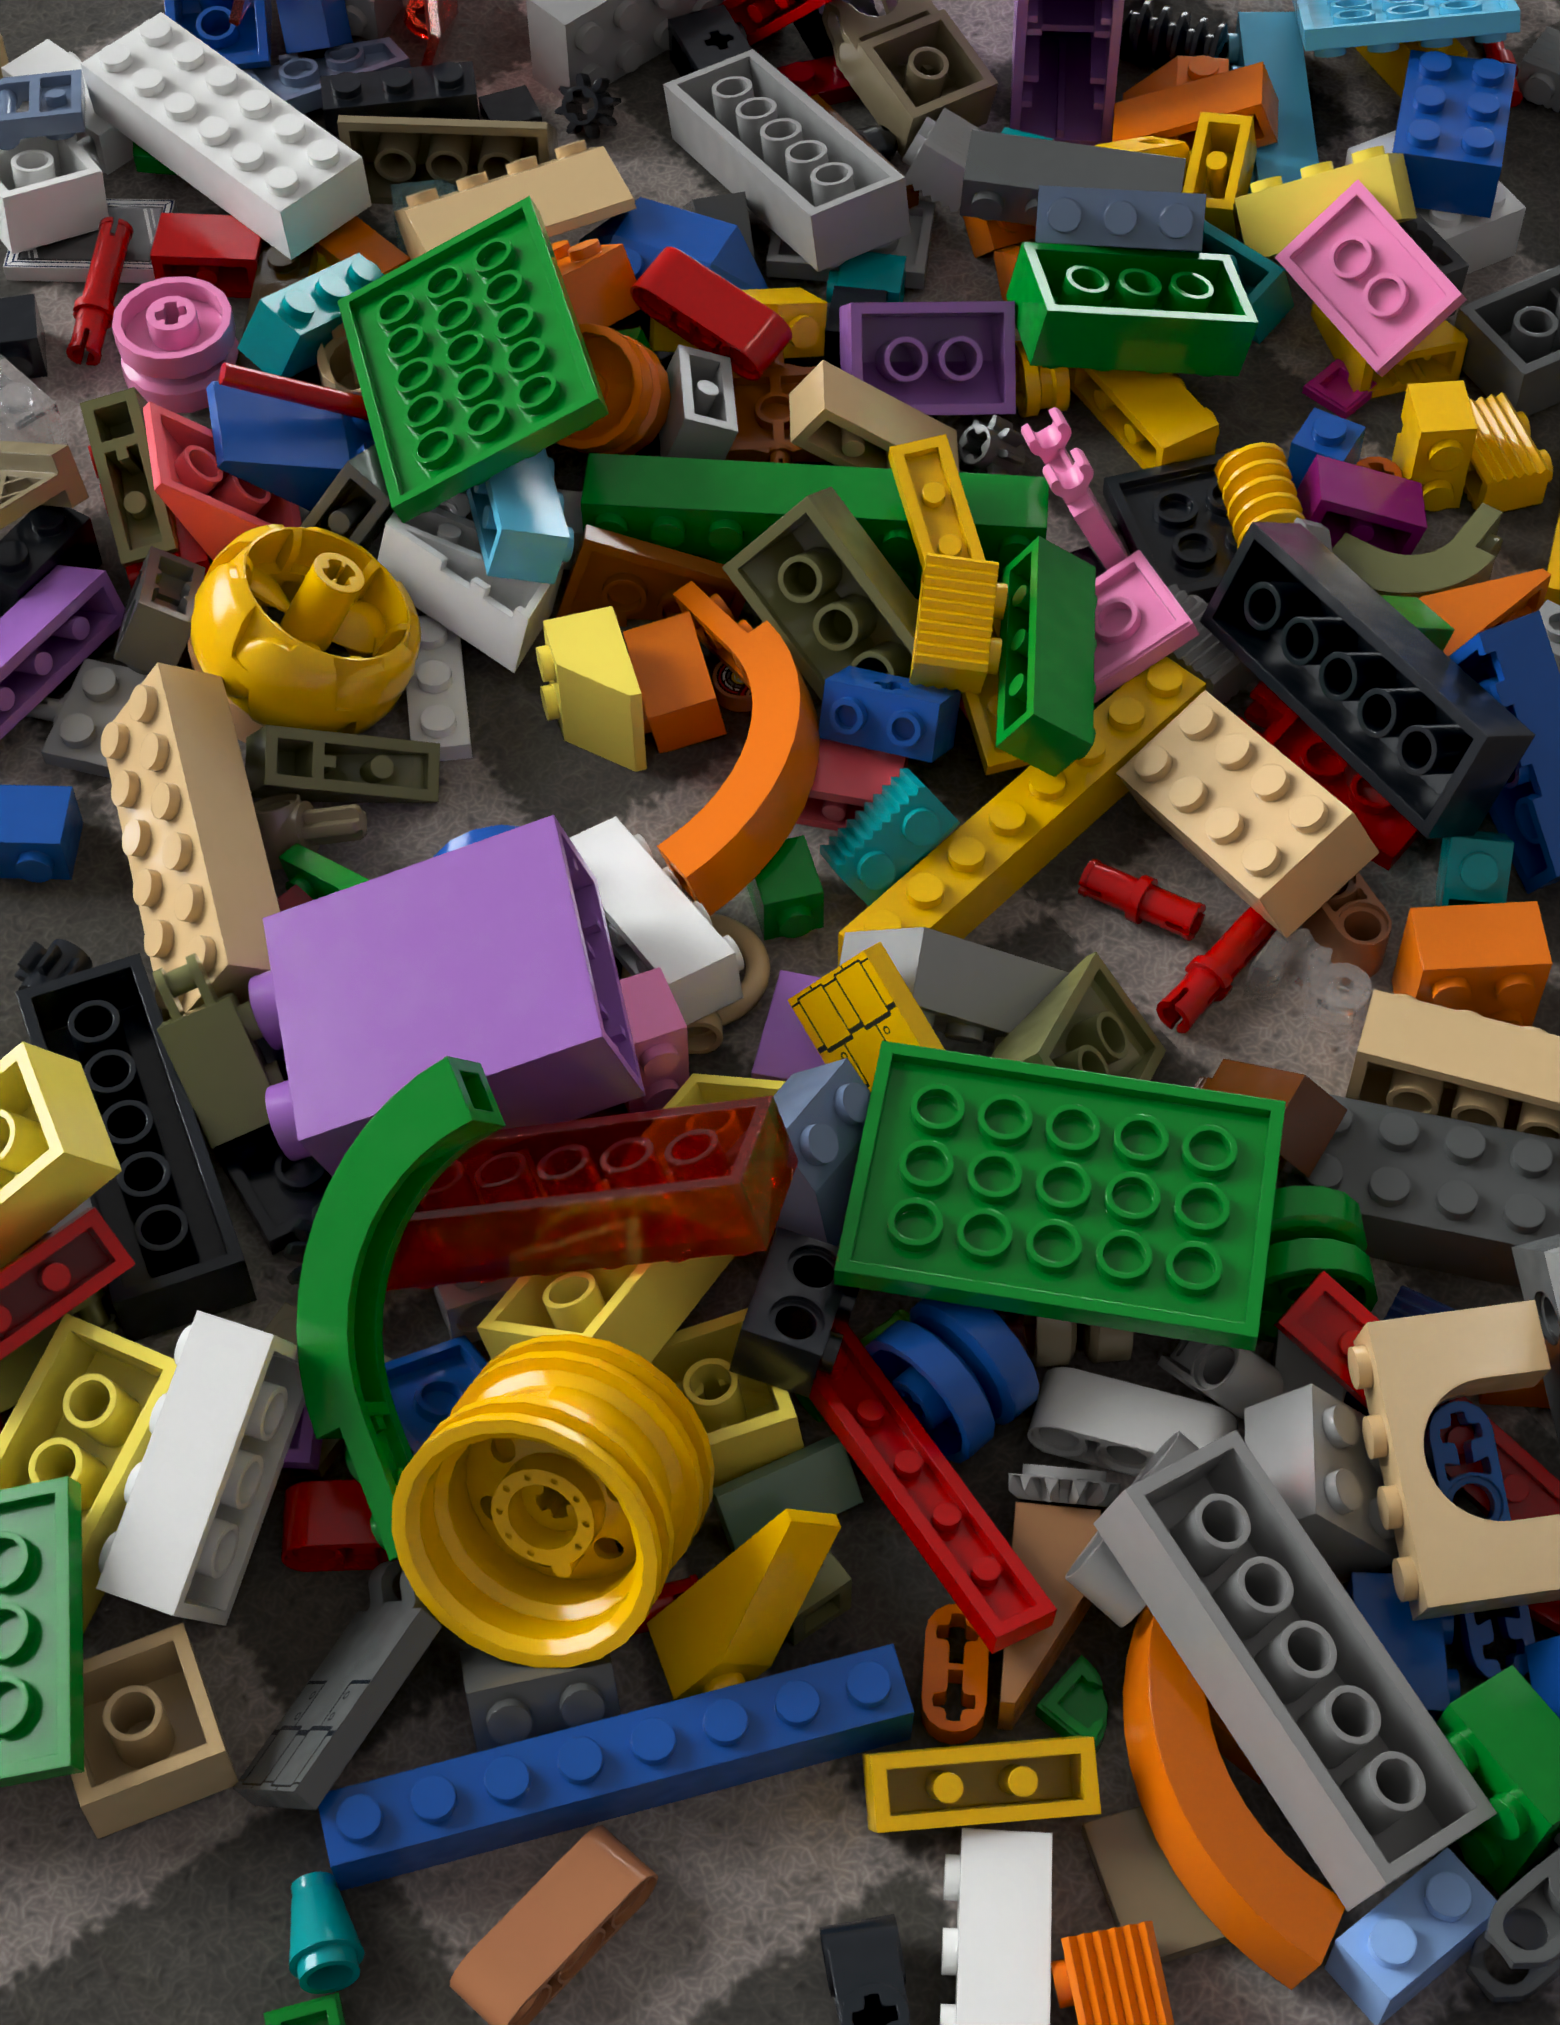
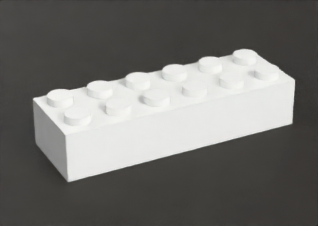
M162 12L146 20L134 30L80 63L93 110L97 115L290 260L372 205L362 156Z

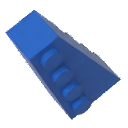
M1540 610L1479 632L1448 656L1535 734L1534 739L1489 810L1498 833L1506 834L1514 842L1512 862L1527 894L1560 881V673Z

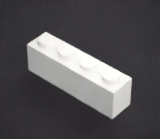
M615 816L570 837V840L597 879L613 954L631 976L660 967L686 1025L743 998L739 971L744 969V960L736 942L729 935L722 937L715 930L710 916L702 903H699L697 900L691 902L686 897L678 878L675 877L668 867L662 869L656 863L647 842L640 834L633 836Z
M962 1828L959 1854H945L943 1900L958 1901L957 1928H943L941 1975L956 1976L955 2004L940 2003L939 2025H1050L1053 1833Z

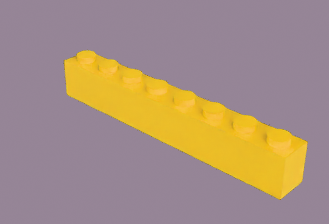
M1164 657L1124 683L1094 710L1093 727L1096 735L1093 746L1085 757L1075 760L1056 777L1030 765L838 933V967L845 932L927 927L964 939L1129 791L1116 772L1205 691L1206 683L1168 657Z

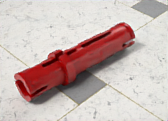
M105 217L100 221L99 233L83 295L75 300L73 316L76 322L66 354L71 361L79 365L82 364L85 348L89 352L86 364L96 366L100 363L107 329L112 327L113 314L116 309L113 304L129 242L134 232L132 226L121 218L118 219L115 235L111 232L114 217Z
M1250 906L1205 955H1197L1185 967V971L1188 973L1157 1004L1156 1011L1160 1020L1172 1030L1175 1024L1183 1018L1176 1027L1177 1032L1186 1033L1189 1031L1199 1016L1213 1002L1222 1001L1232 991L1233 986L1230 984L1278 930Z

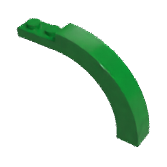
M450 1056L444 1057L418 1074L395 1093L365 1125L345 1153L326 1188L314 1218L303 1257L298 1289L296 1323L298 1364L305 1404L316 1439H344L347 1446L345 1451L347 1466L352 1476L362 1486L372 1513L370 1517L372 1533L379 1545L386 1550L389 1561L398 1560L392 1536V1500L401 1473L414 1456L394 1405L384 1362L383 1310L388 1277L404 1230L418 1204L433 1183L469 1148L506 1126L481 1063Z

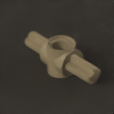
M296 793L272 795L253 803L270 870L283 869L278 857L295 843L317 852L319 845L361 840L367 835V815L357 804L314 809L310 802L301 801L300 795Z

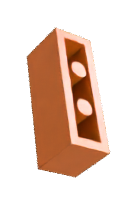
M1262 61L1116 102L1114 106L1112 142L1144 136H1155L1185 141L1189 150L1192 151L1200 112L1253 116L1257 148L1278 143L1279 100Z

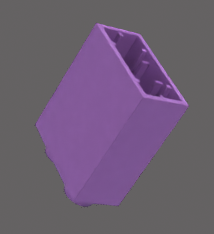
M554 815L263 918L271 970L251 977L248 983V992L251 1008L263 1037L274 1050H284L288 1080L269 1086L266 1089L265 1102L274 1136L283 1153L291 1161H298L313 1156L333 1177L347 1150L382 1106L414 1077L446 1056L481 1063L506 1125L473 1145L456 1160L646 1096L597 879Z

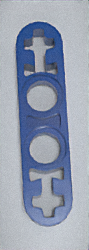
M1453 1401L1436 1407L1430 1414L1424 1434L1426 1462L1436 1485L1452 1503L1456 1491L1461 1486L1466 1484L1478 1486L1487 1494L1490 1501V1511L1486 1519L1511 1521L1494 1432L1488 1416L1480 1407L1465 1401ZM1450 1414L1457 1415L1460 1425H1472L1474 1439L1465 1441L1463 1446L1466 1464L1481 1460L1483 1473L1468 1472L1447 1479L1445 1466L1460 1465L1455 1444L1443 1443L1440 1437V1430L1451 1426ZM1528 1605L1510 1607L1512 1617H1497L1499 1632L1502 1638L1514 1639L1517 1645V1653H1511L1506 1656V1668L1513 1665L1522 1676L1529 1671L1526 1645L1536 1643ZM1474 1613L1456 1615L1463 1651L1469 1667L1478 1676L1487 1680L1503 1671L1504 1669H1500V1664L1496 1659H1488L1483 1655V1645L1490 1644L1494 1640L1491 1619H1481L1475 1622Z

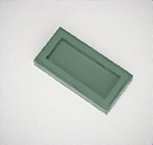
M835 1434L713 1488L712 1498L732 1553L786 1508L838 1514L864 1502L847 1451Z

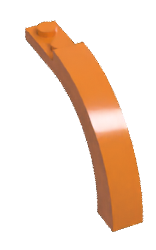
M691 580L673 593L682 613L690 611L698 640L751 690L753 702L748 737L741 755L728 778L703 809L678 831L657 845L668 868L678 878L684 893L693 902L697 900L699 903H702L709 916H711L731 901L762 871L793 830L806 805L814 783L819 760L820 734L818 731V717L811 695L781 635L767 620L755 629L744 619L736 623L729 607L717 593L708 597Z
M1146 1605L1142 1609L1134 1627L1126 1658L1123 1685L1124 1734L1129 1765L1141 1806L1155 1839L1170 1866L1198 1907L1222 1934L1251 1961L1292 1990L1322 1964L1345 1907L1333 1891L1311 1877L1283 1852L1264 1831L1246 1806L1232 1782L1220 1755L1211 1726L1206 1695Z

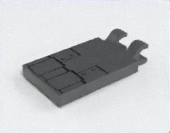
M397 1560L384 1561L374 1568L368 1581L370 1607L367 1611H358L238 1780V1783L233 1787L235 1791L254 1806L316 1810L441 1629L442 1625L437 1622L435 1616L415 1594L404 1571H402L400 1577L402 1597L399 1599L395 1596L392 1583L395 1576L401 1570Z

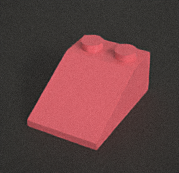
M149 401L144 406L143 413L154 491L212 560L235 538L253 528L270 524H282L284 527L301 526L302 522L298 505L217 468L212 429Z

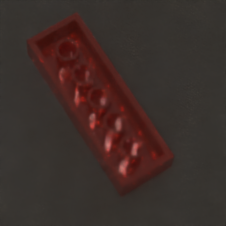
M772 1095L499 1129L473 1145L457 1158L433 1183L420 1201L404 1230L395 1252L386 1291L408 1288L429 1289L438 1285L474 1281L488 1283L503 1278L531 1275L553 1276L569 1271L597 1268L611 1270L626 1265L663 1261L678 1263L692 1258L730 1254L744 1256L753 1252L767 1251L799 1162L775 1099Z

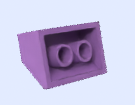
M1015 301L849 303L839 307L840 365L843 371L928 416L1016 414Z

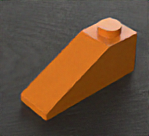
M1542 568L1425 595L1419 598V600L1455 629L1443 650L1447 656H1450L1479 632L1538 611L1544 604L1552 574Z

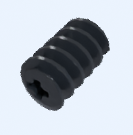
M1146 0L1139 12L1131 10L1122 25L1119 59L1127 61L1133 56L1137 65L1146 66L1151 62L1154 70H1158L1177 56L1196 57L1205 55L1212 58L1227 59L1229 47L1228 24L1224 22L1220 23L1214 34H1209L1208 17L1203 16L1195 29L1190 28L1191 12L1184 10L1178 21L1174 23L1172 22V6L1165 5L1159 16L1154 17V1Z

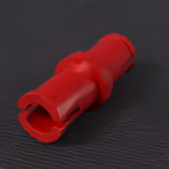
M1095 858L1089 861L1079 881V895L1092 898L1125 912V918L1130 922L1141 924L1144 920L1177 934L1187 941H1191L1196 936L1205 916L1203 914L1206 910L1205 904L1194 902L1158 887V880L1153 877L1143 875L1137 878L1103 864Z

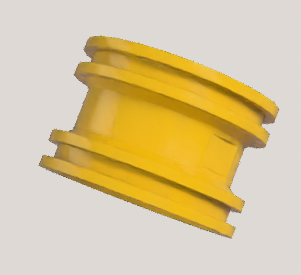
M577 1334L542 1335L514 1344L485 1365L454 1405L450 1416L439 1423L402 1471L392 1500V1536L399 1564L415 1594L435 1618L467 1644L500 1660L534 1668H569L599 1660L625 1644L643 1623L652 1605L661 1594L669 1571L687 1551L693 1537L702 1526L713 1498L715 1470L708 1435L693 1405L675 1383L645 1358L610 1341ZM615 1540L622 1545L623 1551H618Z

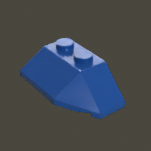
M639 197L635 200L637 209L611 217L579 240V243L597 238L600 245L623 244L636 280L639 279L665 247H674L741 290L769 289L738 225ZM641 309L638 310V311H636V312H634V313H637V314H641V315L650 317V316H648L645 312H643Z

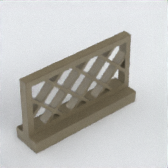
M0 441V530L39 505L73 508L89 498L68 445Z

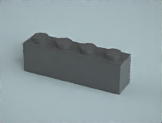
M972 129L963 177L960 215L982 220H997L1036 227L1039 185L1182 193L1186 158Z

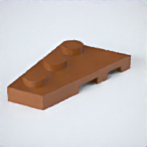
M586 524L554 618L613 606L618 624L622 627L627 626V619L662 620L682 613L673 593L691 580L708 597L717 593L729 607L736 623L746 599L722 567L725 564Z

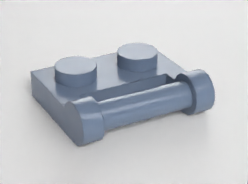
M82 69L0 79L1 150L14 149L19 145L20 140L25 138L46 136L50 140H65L73 137L76 133L85 132V85ZM29 101V111L17 112L22 102Z

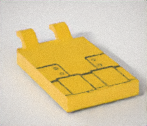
M881 941L863 950L788 999L789 1004L824 1063L828 1064L848 1058L870 1092L873 1086L882 1041L945 1050Z

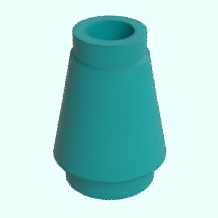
M321 1871L302 1875L291 1885L289 1971L294 1977L299 1979L300 1987L308 1993L327 1994L336 1992L350 1986L358 1979L360 1975L359 1964L362 1962L365 1952L341 1893L337 1888L334 1875Z

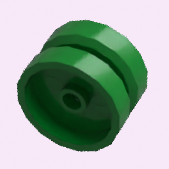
M1293 1185L1275 1189L1258 1339L1275 1342L1278 1328L1274 1324L1316 1276L1323 1271L1330 1275L1370 1312L1378 1301L1370 1257L1365 1253L1367 1241L1359 1203L1345 1192L1324 1186Z

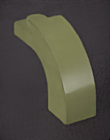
M1482 502L1448 544L1424 554L1404 555L1388 552L1348 533L1342 536L1332 548V552L1379 595L1417 597L1419 599L1425 595L1490 581L1494 561L1503 543V538L1497 536L1503 512Z

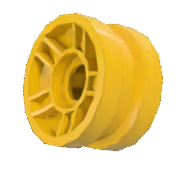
M1015 341L1016 407L1021 418L1036 416L1040 409L1045 408L1050 410L1056 407L1060 411H1067L1070 403L1068 367L1049 369L1042 366H1030L1022 341Z

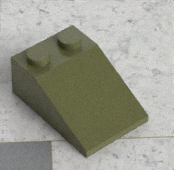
M1097 952L1086 956L997 1045L991 1057L1151 1081L1166 1049Z

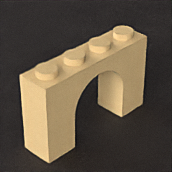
M1535 1300L1367 1322L1353 1341L1354 1346L1348 1349V1368L1354 1388L1356 1390L1364 1389L1369 1416H1364L1362 1420L1364 1445L1370 1459H1379L1384 1486L1378 1487L1377 1490L1379 1516L1385 1530H1394L1399 1557L1394 1558L1392 1562L1393 1582L1399 1600L1401 1602L1409 1601L1413 1621L1560 1600V1514L1513 1521H1493L1474 1516L1457 1507L1438 1488L1430 1474L1424 1453V1434L1427 1421L1433 1409L1439 1405L1464 1396L1534 1387L1551 1370Z

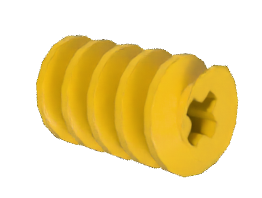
M1259 442L1237 448L1219 459L1214 468L1218 479L1217 483L1222 493L1223 503L1227 510V516L1233 528L1232 533L1238 545L1237 549L1252 522L1294 523L1297 517L1305 519L1302 514V506L1297 498V490L1293 481H1291L1292 475L1286 464L1287 459L1284 451L1274 443Z

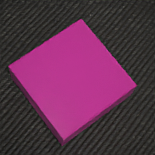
M1337 358L1305 384L1302 393L1339 417L1347 419L1371 399L1373 391L1359 392L1357 389L1353 392L1348 382L1349 371L1344 362ZM1373 380L1371 382L1370 389L1377 385V383Z

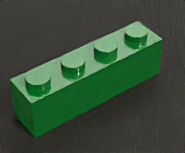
M1038 536L1003 569L1002 583L1008 584V593L1000 629L1002 648L999 663L996 747L1056 777L1075 760H1080L1087 755L1093 746L1096 735L1093 727L1094 696L1096 693L1094 653L1097 647L1095 639V609L1097 606V596L1095 595L1096 567Z

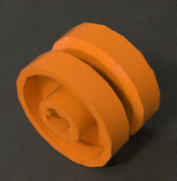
M590 323L579 324L609 414L595 421L588 428L576 431L557 443L587 455L589 453L635 455L653 442L666 422L671 400L668 374L657 355L639 341L606 326Z

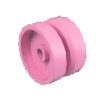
M163 277L143 283L126 294L114 310L112 330L117 349L121 355V367L128 389L135 387L147 402H153L174 413H193L208 408L206 387L212 381H219L220 369L224 362L236 365L239 352L237 349L239 343L235 337L236 326L233 311L225 293L210 282L193 277Z

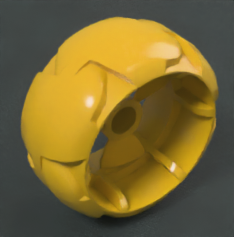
M270 524L242 533L219 552L213 560L195 595L191 619V643L202 671L221 676L227 697L249 714L250 718L262 726L274 725L360 734L380 721L393 709L415 671V662L419 655L421 626L414 603L402 582L396 581L388 570L365 548L344 536L323 528L284 527L282 524ZM274 607L284 612L285 615L280 625L276 621H272L262 608ZM331 642H334L344 647L351 656L341 657L324 651L328 649Z

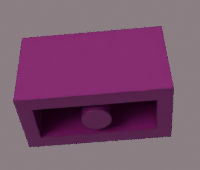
M1317 454L1297 489V498L1303 509L1302 514L1306 520L1321 523L1329 529L1332 548L1345 533H1348L1379 549L1396 554L1411 555L1427 529L1422 483Z

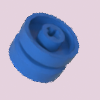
M923 1298L910 1309L909 1322L897 1320L865 1346L867 1352L945 1458L952 1462L960 1464L969 1459L994 1437L995 1423L1005 1425L1013 1421L1038 1399L1040 1385L1033 1363L1018 1338L992 1309Z

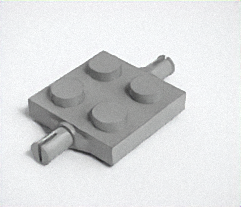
M85 658L71 689L63 698L59 700L45 697L25 716L53 722V727L41 750L45 763L110 778L106 757L101 752L103 730L109 722H113L130 699L134 688L141 684L148 675L139 674L129 667Z

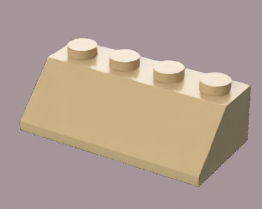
M580 140L555 148L557 159L538 164L534 155L505 164L508 174L492 180H488L486 171L455 181L458 191L439 196L436 187L405 197L408 207L396 210L394 213L408 256L413 260L528 196L531 197L540 211L548 237L637 209L631 192L605 147L600 146L587 149L585 140Z

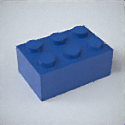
M1410 51L1392 153L1404 154L1415 208L1485 218L1491 217L1502 168L1517 64L1500 62L1491 58L1476 59L1447 55L1439 51Z

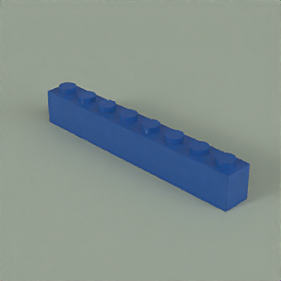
M894 1644L328 1791L318 1809L330 1868L339 1890L343 1891L910 1740L914 1709Z

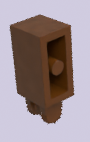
M1229 1059L1222 1060L1213 1078L1200 1076L1194 1088L1286 1101L1277 1178L1281 1171L1309 1178L1347 1112L1343 1105L1304 1074Z

